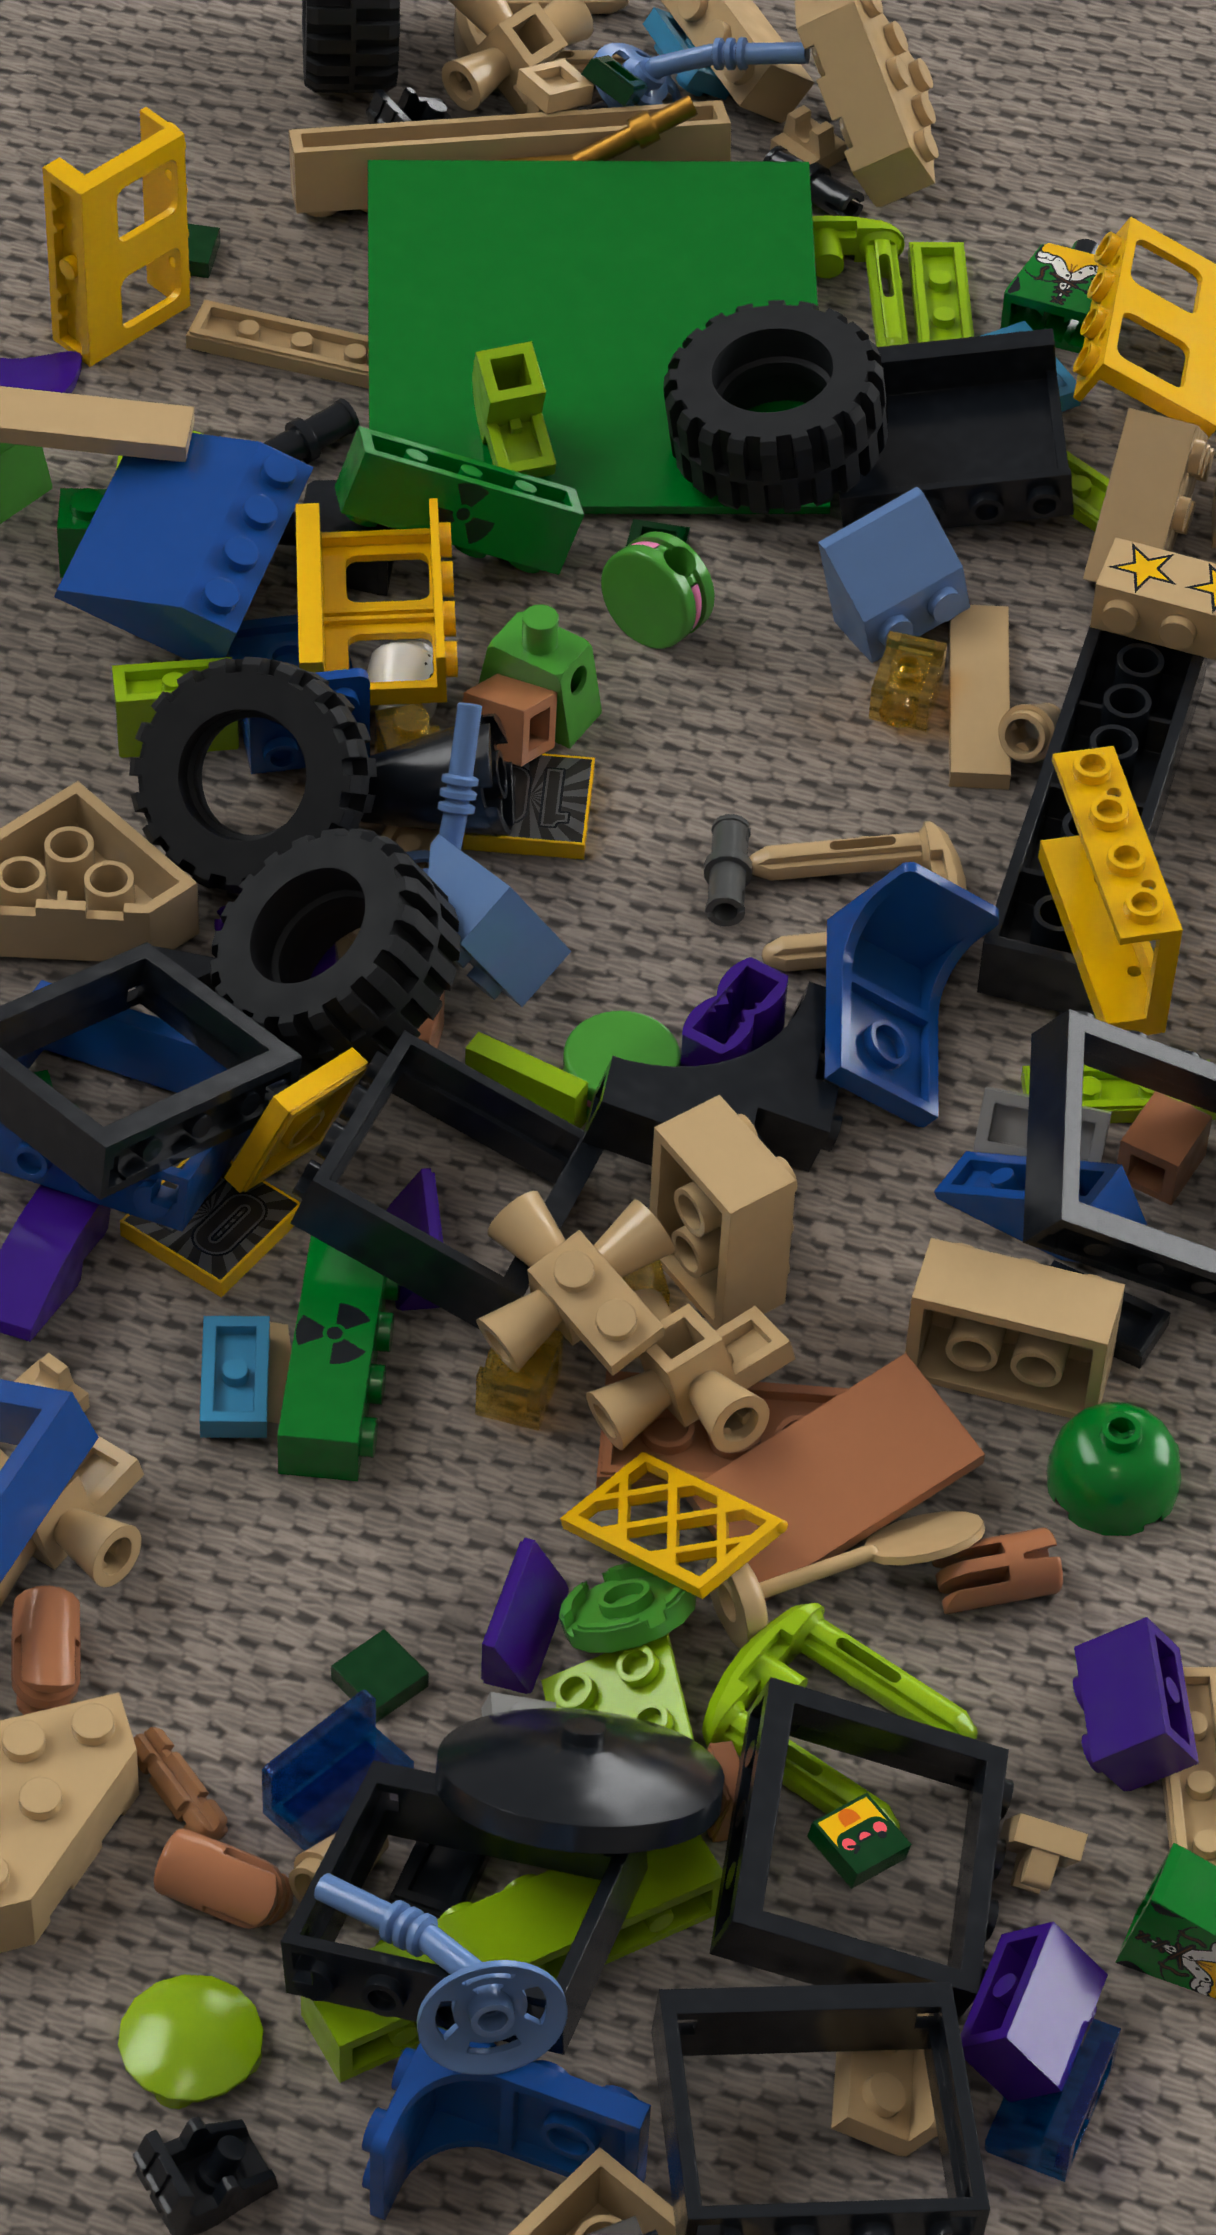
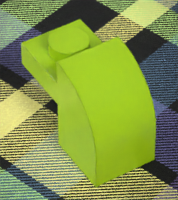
M532 341L477 351L472 372L474 405L483 444H488L493 465L537 478L555 474L557 464L542 414L546 389Z

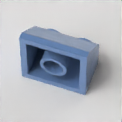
M918 487L818 542L834 622L871 663L894 650L902 648L910 641L970 608L963 566L928 500Z
M438 834L430 843L428 876L448 896V902L455 908L459 920V932L457 933L461 936L460 957L458 961L454 962L462 968L470 963L473 968L467 974V977L492 999L495 1000L502 992L523 1007L570 954L571 950L508 884Z

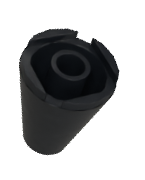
M495 713L481 715L473 776L478 778L479 782L478 786L471 788V790L477 793L476 800L469 803L475 806V812L467 817L464 832L466 834L494 837L509 836L511 831L508 826L515 823L512 762H505L502 752L497 750L498 744H506L508 741L501 719ZM455 725L368 757L376 759L377 777H370L368 794L376 796L372 813H364L361 822L440 831L443 812L438 809V802L444 801L445 798L440 796L439 793L440 788L447 786V784L441 781L442 774L449 772Z

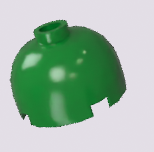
M1104 1402L1085 1408L1061 1427L1053 1445L1046 1471L1048 1493L1054 1503L1056 1498L1060 1506L1069 1512L1068 1519L1080 1528L1105 1536H1131L1143 1532L1145 1525L1155 1522L1161 1516V1521L1171 1513L1176 1502L1181 1484L1179 1447L1165 1424L1144 1408L1123 1402Z

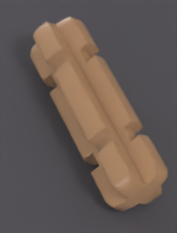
M150 1727L144 1733L137 1734L133 1739L137 1749L138 1767L142 1773L146 1775L151 1774L152 1777L148 1781L175 1818L180 1822H186L183 1829L192 1830L212 1839H222L228 1832V1827L226 1826L227 1816L215 1800H207L208 1790L183 1756L178 1752L171 1751L174 1744L166 1733L160 1728Z

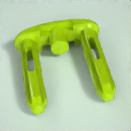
M812 216L816 276L820 278L838 276L844 269L843 255H853L854 262H866L876 346L909 344L902 291L903 283L898 259L903 253L905 242L904 236L899 229L882 220L854 216ZM881 278L888 280L890 297H886L883 294Z
M818 1603L796 1605L789 1608L769 1622L741 1648L724 1671L709 1701L702 1725V1734L707 1748L709 1743L732 1741L737 1755L741 1757L748 1714L746 1711L747 1707L760 1694L770 1677L806 1688L808 1679L788 1666L797 1655L804 1654L847 1682L852 1688L861 1691L900 1717L973 1739H977L978 1736L977 1727L966 1710L825 1620V1607ZM789 1739L782 1785L826 1814L868 1793L900 1830V1822L889 1804Z

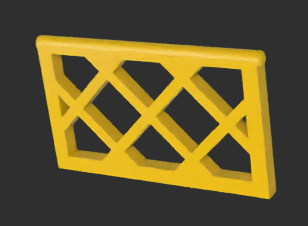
M641 1452L560 1518L563 1529L701 1599H704L788 1528L787 1521L646 1452ZM647 1472L668 1481L667 1484L631 1489L632 1484ZM697 1495L717 1505V1507L680 1513V1498ZM668 1500L667 1516L631 1522V1506ZM618 1509V1524L601 1527L589 1521L597 1512ZM748 1520L760 1526L750 1535L729 1538V1522ZM717 1525V1540L679 1546L680 1530ZM667 1533L666 1549L649 1551L630 1541L632 1538ZM717 1557V1562L700 1576L679 1566V1563Z

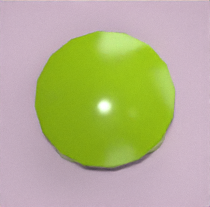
M183 1974L156 1982L134 1998L121 2019L118 2048L126 2071L144 2090L153 2093L161 2105L171 2109H181L193 2102L198 2103L226 2095L255 2073L262 2061L264 2029L255 2005L238 1987L213 1976Z

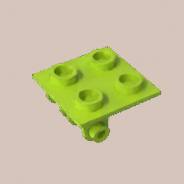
M669 1634L640 1647L604 1653L541 1680L545 1700L556 1702V1708L596 1710L635 1717L667 1727L694 1740Z

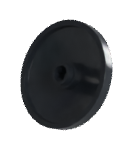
M574 1708L512 1710L469 1721L450 1732L441 1742L437 1753L435 1788L439 1798L454 1814L469 1824L490 1834L517 1843L556 1851L587 1854L645 1852L667 1848L691 1840L704 1833L717 1821L721 1813L724 1773L717 1759L707 1749L687 1736L667 1727L635 1717Z

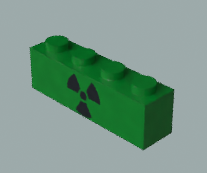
M358 426L335 484L341 513L345 514L351 521L366 527H375L381 524L395 529L430 528L429 499L438 498L439 522H451L452 545L459 551L475 558H484L486 555L504 559L517 569L528 573H538L542 570L559 575L584 517L575 488Z
M312 1235L309 1243L277 1433L278 1474L358 1481L362 1457L374 1458L376 1450L378 1418L368 1417L370 1404L382 1405L384 1398L386 1365L376 1363L378 1351L390 1352L392 1346L394 1313L385 1312L386 1300L398 1301L401 1285Z

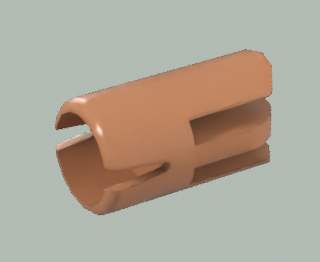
M1038 1528L983 1538L965 1550L932 1561L934 1567L944 1568L935 1576L939 1592L949 1594L942 1600L945 1615L1044 1597L1060 1592L1063 1585L1061 1557H1049L1048 1548L1057 1546L1053 1533L1048 1528Z
M51 1585L36 1586L26 1589L17 1595L14 1600L11 1634V1680L13 1691L17 1694L16 1704L18 1710L23 1715L71 1704V1700L78 1693L81 1680L80 1602L72 1592L62 1587Z
M181 1828L171 1835L162 1850L154 1874V1889L159 1894L242 1928L255 1929L272 1925L281 1920L292 1907L294 1894L289 1884V1878L282 1874L275 1865L265 1859L189 1829Z

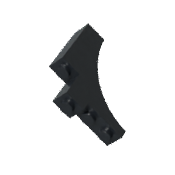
M809 981L789 1019L788 1025L771 1041L738 1058L715 1064L672 1067L644 1064L612 1056L593 1095L582 1142L652 1166L654 1127L720 1095L737 1115L743 1114L752 1122L758 1138L775 1157L780 1156L790 1166L809 1172L820 1150L823 1149L830 1152L834 1147L843 1120V1116L834 1113L839 1087L823 1082L825 1078V1061L819 1059L820 1052L825 1053L826 987Z

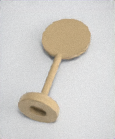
M941 1511L906 1518L876 1531L867 1538L865 1545L762 1582H758L750 1565L746 1563L713 1590L710 1596L716 1614L731 1641L738 1648H742L768 1624L766 1598L868 1562L882 1565H911L951 1556L971 1547L982 1538L985 1532L984 1521L979 1515L965 1511ZM717 1557L709 1559L707 1570L717 1562Z

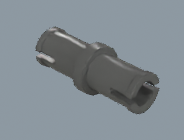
M725 814L714 820L711 828L713 833L711 854L707 856L704 862V878L709 884L705 912L708 913L707 918L709 921L719 926H733L743 920L745 916V887L750 883L753 873L752 861L748 856L751 828H747L749 827V822L745 818L735 814Z

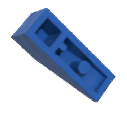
M966 1151L934 1190L937 1199L1023 1241L1026 1156ZM1080 1161L1079 1202L1147 1225L1122 1164ZM1039 1249L1062 1261L1076 1262L1071 1259Z

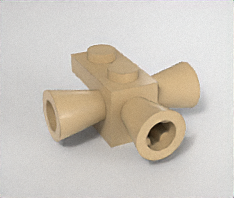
M448 0L486 35V38L473 50V54L448 61L444 64L442 68L444 87L450 98L459 107L467 111L477 109L498 87L517 114L528 113L527 97L517 89L519 69L551 62L566 46L590 38L593 33V19L587 5L583 0H551L542 9L539 3L534 1L513 14L507 0Z
M530 1191L517 1197L503 1208L491 1222L487 1232L488 1236L530 1267L527 1269L530 1294L476 1320L488 1344L514 1372L518 1373L556 1328L572 1346L582 1340L612 1376L665 1336L663 1324L622 1279L675 1252L673 1242L662 1224L639 1200L634 1199L594 1245L580 1230L565 1240L538 1191Z
M650 1288L634 1291L663 1324L665 1336L639 1355L644 1372L586 1393L589 1408L607 1438L616 1448L623 1450L667 1408L684 1427L700 1419L714 1446L722 1452L734 1453L752 1445L764 1432L769 1421L770 1411L764 1399L747 1389L796 1359L790 1340L756 1306L714 1330L689 1303L672 1313L659 1291Z
M98 1436L99 1438L0 1583V1608L32 1556L55 1570L69 1555L101 1587H110L117 1584L130 1572L141 1549L140 1531L133 1525L105 1516L144 1476L137 1458ZM1 1449L0 1470L9 1459Z

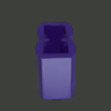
M752 957L746 958L732 966L722 977L718 985L717 996L703 1001L688 1015L682 1031L680 1066L715 1064L738 1058L758 1049L777 1036L784 1029L788 975Z

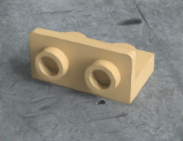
M929 2013L917 2014V2016H929ZM924 2049L836 2052L831 2129L897 2156H908L937 2137Z

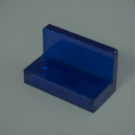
M364 1689L272 1759L262 1769L263 1814L304 1851L337 1832L373 1760L414 1769V1761L376 1728V1699L367 1690Z
M1093 2019L1083 2045L1079 2047L1069 2078L1061 2092L1015 2102H1009L1003 2097L985 2139V2150L990 2154L1065 2182L1114 2066L1121 2028Z

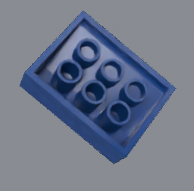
M192 433L186 462L123 456L54 597L186 660L226 657L296 507L295 504L298 503L314 467L259 441Z

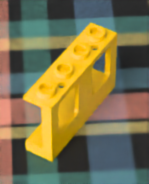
M147 107L140 110L141 142L84 175L61 157L42 167L53 340L68 351L79 352L82 355V362L89 367L190 306L191 275L189 271L188 189L186 184L185 134L175 124L167 122ZM142 177L144 223L119 237L117 197L123 188ZM146 265L147 283L167 298L123 324L122 283L126 277Z
M1130 217L1116 234L1111 231L1108 232L1095 252L1094 261L1099 263L1097 274L1087 292V297L1092 302L1090 311L1086 315L1080 329V334L1085 338L1083 348L1073 365V372L1078 374L1073 398L1081 402L1098 381L1102 380L1169 418L1198 425L1209 439L1216 431V264L1137 219ZM1136 245L1144 247L1196 278L1198 286L1193 313L1183 310L1140 286L1133 280L1131 269ZM1122 318L1135 322L1178 346L1183 351L1185 360L1180 387L1164 381L1120 355L1117 345Z
M438 498L429 499L430 528L321 532L319 503L295 504L299 668L314 673L349 669V646L357 641L426 639L432 643L433 675L426 680L370 682V705L447 702L446 678L458 677L457 641H445V637H456L455 601H443V597H454L453 561H441V558H452L451 522H439ZM422 560L429 566L430 593L424 599L353 602L347 597L346 569L352 563Z
M1114 746L1054 753L1052 755V762L1079 835L1041 840L1038 858L1096 1019L1124 1030L1139 1031L1146 1035L1165 1033L1183 929ZM1156 940L1153 951L1150 941Z

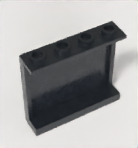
M1053 328L877 347L881 355L884 371L889 423L887 425L888 438L886 446L879 454V460L866 476L860 474L859 483L845 494L839 491L843 528L915 487H918L924 493L942 529L1074 515L1071 468L1068 465L1056 371Z

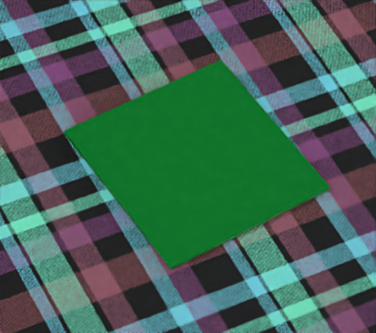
M368 160L369 429L493 465L488 444H483L474 405L472 372L475 353L477 351L532 341L546 389L542 414L557 464L555 474L538 478L575 488L584 514H760L752 513L750 507L741 505L738 510L724 506L718 501L717 495L710 499L694 488L693 483L683 477L677 468L676 458L672 455L663 391L664 377L668 373V364L679 347L683 348L682 343L696 328L702 331L706 329L708 320L720 313L729 316L736 313L737 307L750 303L753 304V308L768 306V301L784 300L786 305L798 306L799 301L814 303L818 306L809 162ZM774 401L748 409V411L779 412L793 409L805 403L798 401ZM814 502L802 505L801 511L785 513L784 508L769 509V514H830V502L817 507Z

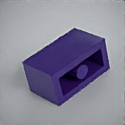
M1142 1618L1074 1647L1078 1675L1073 1678V1689L1077 1701L1084 1711L1087 1733L1082 1736V1747L1089 1765L1096 1773L1103 1772L1123 1791H1132L1199 1764L1180 1648L1149 1618Z
M1054 1922L1001 1934L960 2034L964 2059L1009 2102L1061 2092L1073 2073L1075 2057L1087 2027L1096 2015V2004L1108 1974Z

